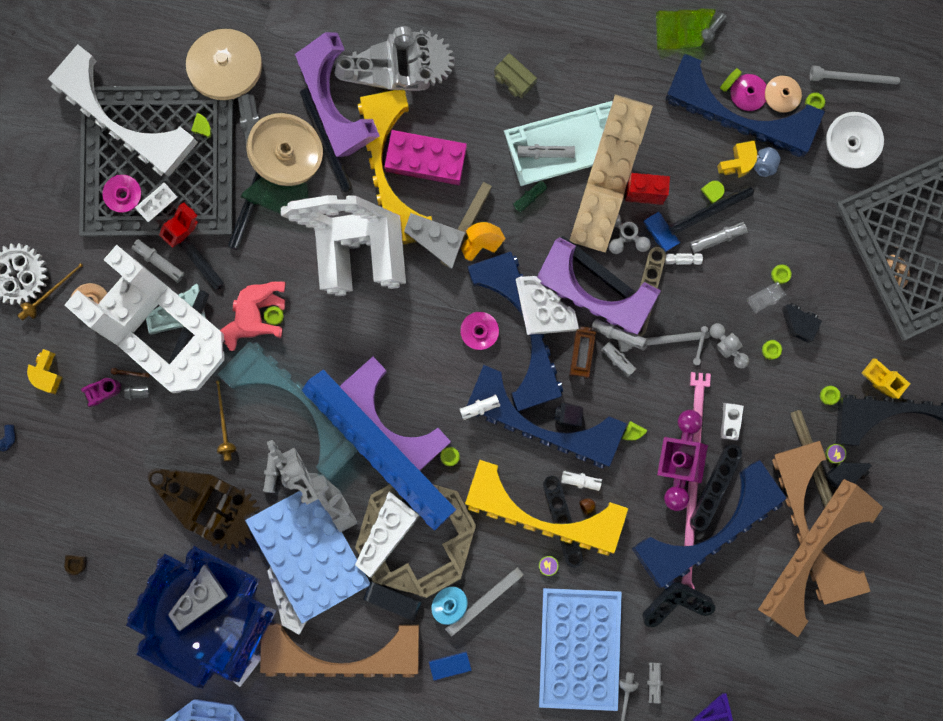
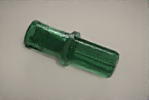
M540 181L528 192L525 191V194L513 203L514 207L521 213L531 203H535V199L547 189L546 184Z

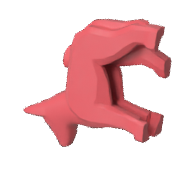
M275 281L261 285H250L240 291L238 299L233 302V311L236 312L235 320L220 330L224 334V343L230 352L235 351L239 338H252L264 334H272L277 338H282L281 327L262 323L259 308L275 305L281 310H285V300L274 295L273 292H285L286 282Z

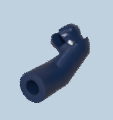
M4 425L5 436L0 440L1 452L7 451L15 442L14 425Z

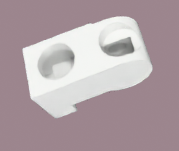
M723 403L722 439L738 440L743 414L742 405Z

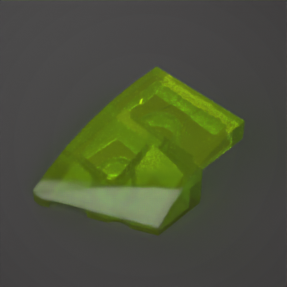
M701 8L698 10L679 9L678 11L659 10L656 12L657 49L700 47L704 41L701 31L709 28V23L716 10Z

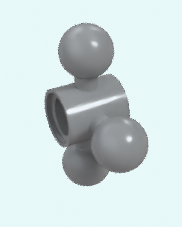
M618 214L614 228L618 227L620 229L619 239L610 241L609 250L613 254H619L624 249L623 243L631 241L636 242L635 246L638 251L646 252L651 246L650 240L646 237H639L636 224L632 222L623 224L621 216ZM630 228L633 231V235L626 236L624 229Z
M719 323L713 324L710 327V335L721 340L716 345L720 353L725 358L733 355L736 367H747L749 357L744 353L738 352L742 347L739 338L733 333L726 337L724 326Z

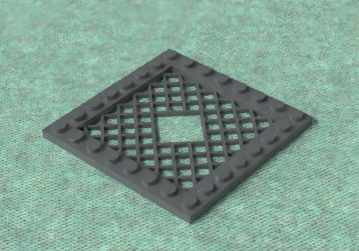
M194 86L94 87L101 108L105 107L103 112L106 113L111 108L116 113L111 119L113 122L120 117L126 123L123 128L130 126L135 132L139 133L147 126L154 131L153 134L160 133L166 126L174 131L175 129L169 123L175 117L183 122L180 125L181 128L186 125L192 130L188 123L205 107L211 113L206 118L207 121L213 117V129L211 128L213 148L206 142L210 137L203 139L199 134L192 132L190 135L192 137L196 135L201 142L192 149L169 177L166 176L155 186L131 162L138 152L135 151L127 158L122 153L126 148L124 144L118 149L112 143L115 138L112 137L109 140L103 135L108 128L102 129L94 122L96 118L92 115L87 117L81 112L79 236H160L162 226L166 223L164 220L172 219L174 216L169 215L175 209L177 210L184 200L191 205L190 208L195 209L200 214L196 218L198 224L189 236L232 235L233 99H211L198 92ZM152 106H162L157 112L152 108ZM170 106L181 107L175 112ZM189 106L199 107L194 111ZM114 107L124 108L120 112H118ZM133 107L142 108L137 112ZM185 107L192 113L186 120L179 115ZM128 108L135 113L129 121L122 116ZM147 108L154 113L148 121L141 116ZM166 108L173 113L167 120L159 115ZM138 117L145 122L139 130L131 125ZM156 117L164 122L157 130L150 124ZM103 137L107 143L101 147V138ZM203 144L211 150L204 158L197 152ZM109 145L116 150L110 158L103 153ZM195 153L201 161L192 166L187 160ZM120 154L126 161L117 167L112 160ZM212 154L213 166L207 161ZM101 155L107 160L102 166ZM205 162L211 169L203 176L197 169ZM110 163L116 170L108 177L102 170ZM128 163L135 169L129 176L133 177L139 173L144 178L139 184L140 188L146 182L154 187L147 195L141 191V195L144 198L138 205L166 181L173 187L171 189L172 192L176 190L182 196L176 204L170 203L173 207L166 214L161 211L160 213L163 216H155L149 222L143 216H131L137 210L136 208L132 209L128 214L122 213L124 216H113L116 212L112 210L107 214L102 209L105 202L101 203V193L103 194L102 189L106 182L118 173L125 175L121 170ZM184 163L192 168L185 176L178 171ZM175 172L182 177L176 185L168 180ZM194 172L201 177L195 185L188 180ZM212 172L213 185L206 179ZM101 174L106 178V180L102 184ZM186 181L192 188L184 195L178 187ZM203 181L211 187L204 195L197 189ZM195 190L201 198L193 204L187 197ZM212 191L213 204L206 198ZM203 200L210 205L204 213L197 208ZM213 209V215H207Z
M943 155L835 204L902 341L943 323V302H941L943 285L941 289L932 286L935 277L943 279V275L936 273L939 264L943 265V261L915 251L926 218L943 224V219H940L943 211V200L941 205L932 202L934 193L943 196L942 191L936 190L938 181L943 182V178H941L943 176ZM935 180L932 188L925 185ZM918 188L916 195L908 193L909 191ZM922 188L931 191L928 200L919 197ZM901 195L899 203L891 200ZM905 196L914 199L912 208L903 205ZM917 201L927 204L924 212L915 209ZM885 203L882 211L874 208ZM888 203L897 206L895 215L886 212ZM930 205L939 208L937 217L928 214ZM901 208L910 211L908 220L898 217ZM871 211L881 214L878 223L869 220ZM913 213L923 216L920 225L911 222ZM884 216L893 219L891 228L882 225ZM896 221L906 224L903 232L894 229ZM869 224H871V225H873V226H876V230H875V233H874V234H873V232H872V230H871ZM909 225L919 228L916 237L907 234ZM880 228L889 231L887 240L877 237ZM892 233L902 236L899 245L890 242ZM905 237L914 240L912 250L903 247ZM877 241L885 244L883 251ZM888 245L898 248L895 257L886 254ZM901 250L910 253L908 262L898 259ZM913 255L923 258L920 267L911 264ZM886 258L893 261V264H892V267H891V268H890V266H889V264H888ZM926 259L935 262L933 272L924 269ZM897 262L906 265L904 274L894 271ZM909 267L919 270L916 279L907 276ZM922 272L931 275L929 284L919 281ZM895 276L902 278L900 285H898ZM905 279L914 282L912 292L903 289ZM918 284L927 287L925 296L915 293ZM931 289L940 292L937 301L928 298ZM903 293L910 295L908 303ZM914 297L923 300L920 309L911 306ZM926 302L935 304L934 306L924 310ZM911 310L916 311V312H919V313L913 315V313H912Z

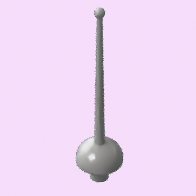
M631 672L626 673V679L619 680V686L625 691L621 721H625L629 693L635 691L639 686L638 682L633 681L634 673Z

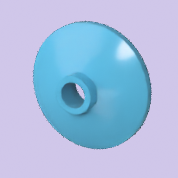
M457 587L442 589L432 602L433 617L444 625L458 622L467 610L468 601L465 593Z

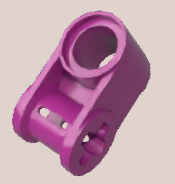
M104 378L83 387L81 391L86 395L89 402L87 404L88 407H93L118 395L121 391V384L116 379ZM112 382L114 388L111 392H108L107 385Z

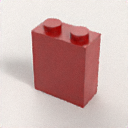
M631 173L626 185L625 201L663 205L669 195L670 176Z

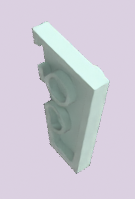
M195 284L190 290L178 296L192 307L200 291L199 285ZM161 306L154 309L146 318L150 335L184 327ZM203 310V312H202L201 315H202L204 318H206V317H205V312H204V310Z

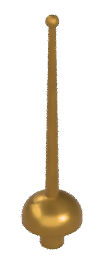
M80 263L76 269L34 304L22 303L20 306L24 310L17 316L22 321L28 316L34 319L37 316L36 307L80 267H83V264Z
M217 380L224 442L218 446L217 454H223L224 461H231V453L237 450L236 446L227 440L220 381Z

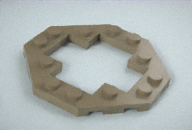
M391 484L370 496L355 547L359 555L370 536L373 525L376 523L379 512L387 499L388 492H391L400 500L404 499ZM434 485L457 509L450 516V519L459 535L442 544L451 562L417 580L409 563L391 572L384 561L372 576L373 582L427 598L461 579L476 524L457 491Z

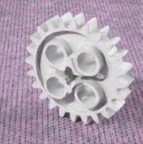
M18 243L16 248L15 245L10 244V249L3 246V252H0V300L3 299L5 304L10 301V304L15 306L16 302L21 305L23 300L31 303L30 297L37 299L35 293H43L40 287L47 286L43 283V280L49 278L44 275L45 272H48L47 268H43L46 262L44 260L40 261L43 256L40 254L36 255L37 250H30L28 245L23 248V245ZM25 258L24 265L19 266V260ZM7 265L6 273L1 274V268ZM15 270L19 272L17 274L18 279L14 277L16 275ZM32 275V281L27 284L26 277ZM20 282H21V284H23V287H24L23 290H21ZM14 283L15 288L12 291H8L9 284Z

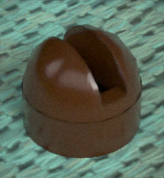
M586 498L579 501L585 515L595 510L596 505L592 499Z

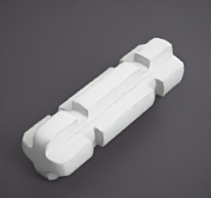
M666 254L665 258L666 264H702L703 262L702 254Z

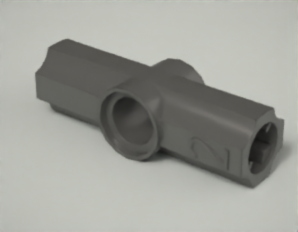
M245 94L238 97L241 113L240 124L242 132L245 134L246 145L251 129L260 120L253 94Z

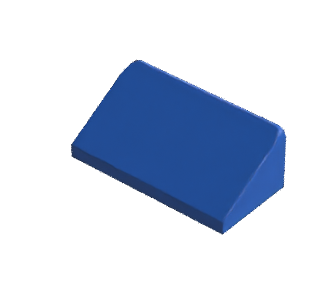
M659 212L644 220V225L665 253L680 243L677 237L671 234L668 224Z
M467 651L429 661L433 680L472 671Z

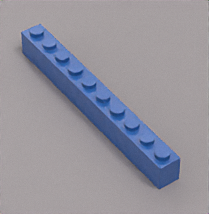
M324 369L307 381L302 389L306 397L340 430L345 438L357 448L359 453L409 503L412 509L425 520L427 525L435 531L457 510Z

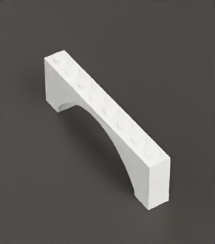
M77 44L48 78L52 83L51 87L59 94L61 92L67 95L65 99L74 106L76 103L81 106L80 111L87 117L92 115L96 118L94 122L102 129L107 127L110 130L109 134L117 141L122 139L125 142L124 146L129 151L133 152L135 150L140 154L138 158L144 163L150 162L153 164L154 167L152 169L159 175L165 174L169 177L198 142L180 126L177 130L170 132L146 134L123 128L109 119L103 112L94 89L93 70L94 64L97 61Z

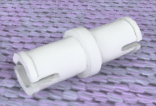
M494 395L482 401L477 400L474 404L459 410L463 420H466L478 414L484 415V412L500 407V404L498 403L497 396Z
M563 471L561 483L576 485L581 489L585 487L597 491L600 490V482L602 481L600 478L585 476L584 473L579 475Z

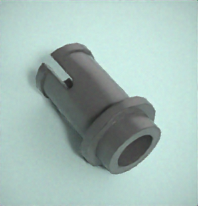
M129 385L125 387V399L131 401L133 398L150 397L149 386L132 387Z

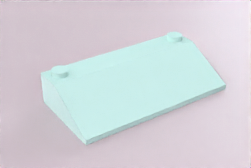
M613 102L602 103L504 130L520 186L592 167ZM535 144H539V146H575V157L518 158L517 147L518 145L535 146Z

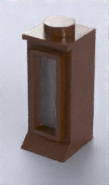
M580 327V329L575 331L569 376L571 377L575 375L584 377V379L589 378L596 332L592 331V328Z

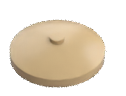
M218 29L204 34L194 42L187 54L186 71L190 82L202 95L216 100H230L246 94L255 86L261 75L262 58L256 43L246 34L233 29Z
M277 113L260 119L251 129L247 139V155L253 168L263 178L278 185L293 186L306 182L317 172L322 161L323 147L317 132L309 123L291 114Z

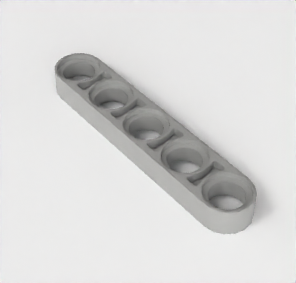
M517 567L469 607L458 622L448 625L445 628L448 634L453 636L518 581L524 575L522 571Z

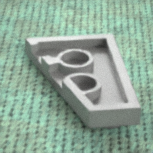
M410 213L404 230L406 234L429 250L448 267L453 268L465 232Z
M207 564L203 565L200 573L193 579L190 587L168 614L179 631L228 597Z

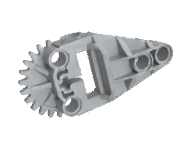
M402 26L397 29L395 28L393 34H389L385 42L373 45L356 55L355 51L352 53V56L343 55L339 57L335 68V76L342 81L390 90H426L430 84L432 86L435 85V80L442 83V78L446 80L448 78L447 74H451L452 70L450 68L454 67V64L451 62L454 61V57L450 55H452L453 51L447 50L449 44H442L444 42L443 38L437 40V34L431 37L430 31L427 34H424L423 30L412 32L411 28ZM397 50H406L408 76H401L399 74Z
M273 440L267 442L273 460L280 471L284 487L291 490H300L302 492L301 502H305L306 505L319 499L339 532H343L357 524L340 490L328 481L324 474L309 473L295 447L282 454Z

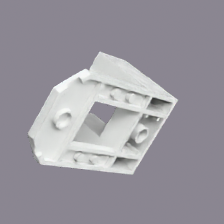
M327 195L291 201L288 203V206L281 208V216L288 218L289 221H296L301 225L304 224L308 228L313 227L315 230L320 290L327 291V294H335V296H344L346 292L353 291L349 248H359L360 244L371 246L374 282L380 283L381 286H388L390 289L399 288V284H406L400 215L357 196H346V200H337V195ZM344 210H345V212H351V213H353V215H347V216H341V217H335V218H331V217L326 216V215H338V214H339L338 211H344Z
M116 245L105 257L104 261L122 275L120 280L99 304L77 290L66 302L65 306L91 329L119 346L170 392L179 393L186 390H199L224 361V334L148 269ZM158 304L195 335L171 364L167 363L134 334Z

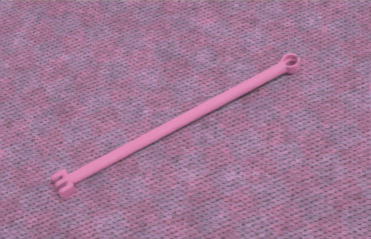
M691 372L690 386H695L693 410L703 417L704 387H710L711 374L706 373L705 381H703V373H698V380H695V372ZM702 427L694 434L693 442L701 443ZM691 481L688 482L689 503L686 512L684 546L694 545L695 530L690 526V517L697 505L698 483ZM692 566L689 568L690 572L682 577L681 583L694 589L692 584Z

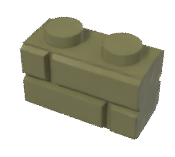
M510 53L494 69V78L500 84L505 83L509 87V92L515 97L518 95L520 98H523L537 82V77Z

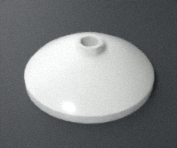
M849 112L836 118L830 125L826 135V145L830 155L837 163L847 168L857 169L870 165L879 157L884 145V136L880 125L872 117L861 112ZM849 141H853L854 146H850Z

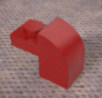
M182 203L178 206L175 216L163 224L159 235L172 248L189 236L197 226V215L194 210L185 203Z

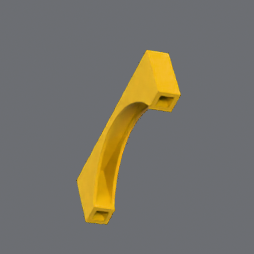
M393 90L360 97L361 103L358 104L360 115L364 114V119H373L380 135L366 145L367 151L372 153V158H369L370 167L375 169L376 176H373L375 188L379 187L380 194L376 195L378 205H382L384 209L400 215L403 245L417 242L404 232L410 213L432 220V217H426L415 212L399 200L386 181L382 165L383 150L387 136L402 114L409 111L405 90Z
M479 460L465 505L469 506L468 510L479 513L480 510L487 512L486 516L498 519V516L505 518V522L516 525L518 522L524 524V529L535 531L536 528L542 530V534L553 538L554 535L561 537L560 540L572 544V541L580 543L579 547L588 550L593 547L598 549V553L609 556L610 553H615L628 508L609 502L608 507L602 512L581 522L571 524L543 522L522 511L510 499L500 482L497 473L498 465Z

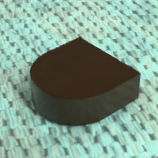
M65 555L64 568L66 572L70 575L81 574L85 569L86 556Z

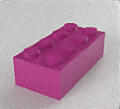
M392 130L385 162V171L460 185L467 144Z

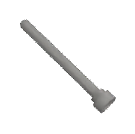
M812 66L810 69V81L829 78L896 85L901 81L899 77L825 71L820 66Z
M702 332L646 339H648V345L700 340ZM709 332L705 334L704 339H708L710 337ZM618 340L620 352H628V349L634 347Z

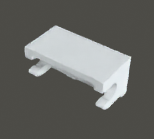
M163 183L135 208L149 222L173 202L177 196Z

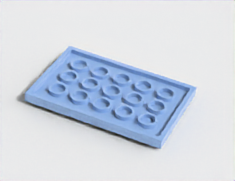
M298 491L248 518L245 522L301 624L368 587L370 582L365 573L355 565L357 559L319 499L306 505L305 502H301L302 492Z
M543 588L539 708L618 711L621 591Z

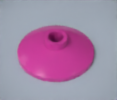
M742 75L731 86V99L739 109L755 111L766 102L765 88L767 85L756 75ZM752 88L754 93H749L747 89Z
M116 175L110 178L104 185L103 200L115 212L124 213L131 211L140 202V185L131 176ZM126 192V197L121 198V193Z
M474 312L468 315L461 325V337L465 344L472 349L484 350L491 347L499 335V327L496 320L485 312ZM481 328L483 330V334L478 335L476 333V330Z

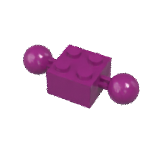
M695 410L683 411L678 417V427L682 431L681 440L664 437L657 475L674 478L673 487L669 488L664 496L666 506L673 511H681L689 503V494L684 489L686 481L702 483L708 445L693 442L694 434L701 429L703 423L701 415Z

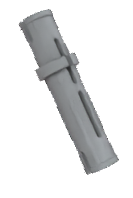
M518 145L517 157H534V159H539V157L574 158L575 146Z
M744 222L731 227L726 226L719 232L690 242L691 249L695 254L719 243L730 242L733 238L748 233L747 227Z
M136 240L134 243L136 245H132V250H135L144 257L146 262H151L175 280V282L178 283L182 279L180 277L184 276V272H181L157 254L154 248H149L141 240Z
M595 319L592 324L593 331L602 333L609 339L619 340L642 351L648 345V339L618 328L617 325L608 324L599 319Z

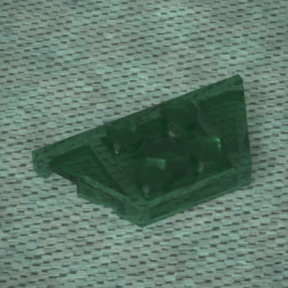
M261 177L242 193L241 198L281 214V208L288 206L289 202L308 199V187L305 182L293 186L278 185Z

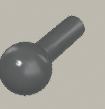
M720 13L709 28L701 31L700 39L703 43L708 44L715 39V32L727 18L725 14Z

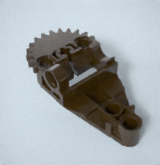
M159 468L152 469L148 473L147 479L150 485L183 527L212 542L213 547L219 544V549H222L224 544H226L227 549L230 550L232 544L239 548V541L245 545V537L252 540L249 534L251 531L245 520L256 515L255 512L260 507H253L257 501L256 499L249 501L252 494L245 495V489L240 490L212 474ZM154 474H161L162 480L160 482H152ZM171 483H178L179 489L172 492L169 490ZM215 488L223 493L216 508L225 514L230 512L232 517L225 520L223 515L213 510L204 526L196 522ZM235 495L242 496V499L238 504H234L232 502V499ZM217 529L223 530V534L219 538L213 537V533Z

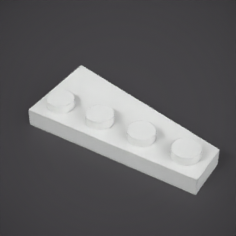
M388 492L387 499L355 564L371 578L420 517V515L391 492Z

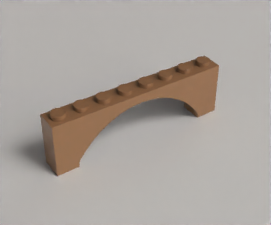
M820 441L775 454V459H772L775 470H780L782 476L779 478L781 488H786L788 494L785 496L787 498V506L792 507L794 512L791 515L794 526L798 525L800 533H797L800 544H802L809 533L804 511L806 489L817 466L821 461L826 460ZM821 550L812 565L813 570H810L812 581H817L819 589H816L819 601L823 600L825 605L870 592L864 571L858 572L836 562Z
M844 479L758 610L791 634L799 637L808 623L804 610L805 587L809 572L818 554L833 537L846 528L862 522L869 521L873 523L883 507L858 485Z
M282 624L261 625L260 673H266L265 676L273 677L277 676V673H285L287 677H295L297 673H305V677H315L317 673H324L325 677H336V673H344V677H356V674H363V677H375V674H383V677H395V674H403V677H414V674L419 672V625L400 624L399 631L385 647L368 658L352 663H331L315 658L303 651L292 641L283 629Z

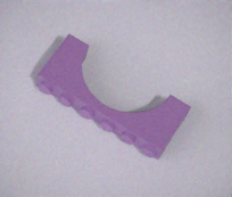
M325 32L297 52L295 56L336 157L350 156L380 135L373 119H360L352 122L343 117L336 109L330 93V73L335 60L345 49L338 33Z
M560 237L556 239L537 276L541 280L540 283L546 289L556 291L558 296L573 300L575 305L590 309L592 314L607 318L610 324H618L624 328V331L638 335L661 290L644 282L635 294L624 300L611 302L594 298L579 285L574 275L573 254L576 246Z
M372 357L340 387L421 471L451 441L439 428L421 437H403L391 432L382 424L375 409V392L380 380L387 371Z

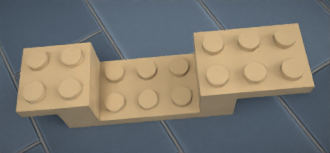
M615 94L570 237L571 242L606 253L633 163L652 111V105Z

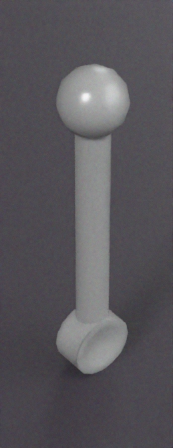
M706 326L701 328L702 334L697 355L693 359L695 365L701 363L702 346L705 334L708 332V327Z

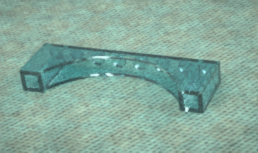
M249 341L219 372L218 376L232 389L246 384H268L283 388L297 396L307 406L318 429L320 457L316 468L328 480L332 481L359 451L318 407L306 397L302 391L304 386L298 381L294 383L290 379L292 375L286 369L280 370L276 366L278 362L271 355L267 358L262 353L264 349L257 342L253 345Z

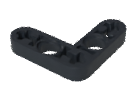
M674 582L643 612L642 617L647 627H656L678 605L703 616L714 613L716 607L711 597L682 583ZM690 597H696L693 601H687ZM663 603H669L665 607H659Z

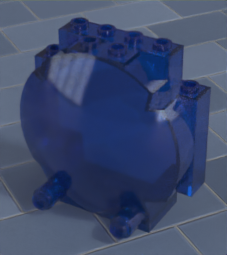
M196 546L187 553L185 563L164 554L158 560L154 574L149 577L144 593H141L138 597L137 606L127 618L126 626L145 636L137 647L136 655L197 688L203 689L207 680H210L214 673L227 680L239 683L277 611L254 599L260 579ZM207 564L228 597L179 631L168 614L181 596L185 594L193 579L200 573L203 565Z

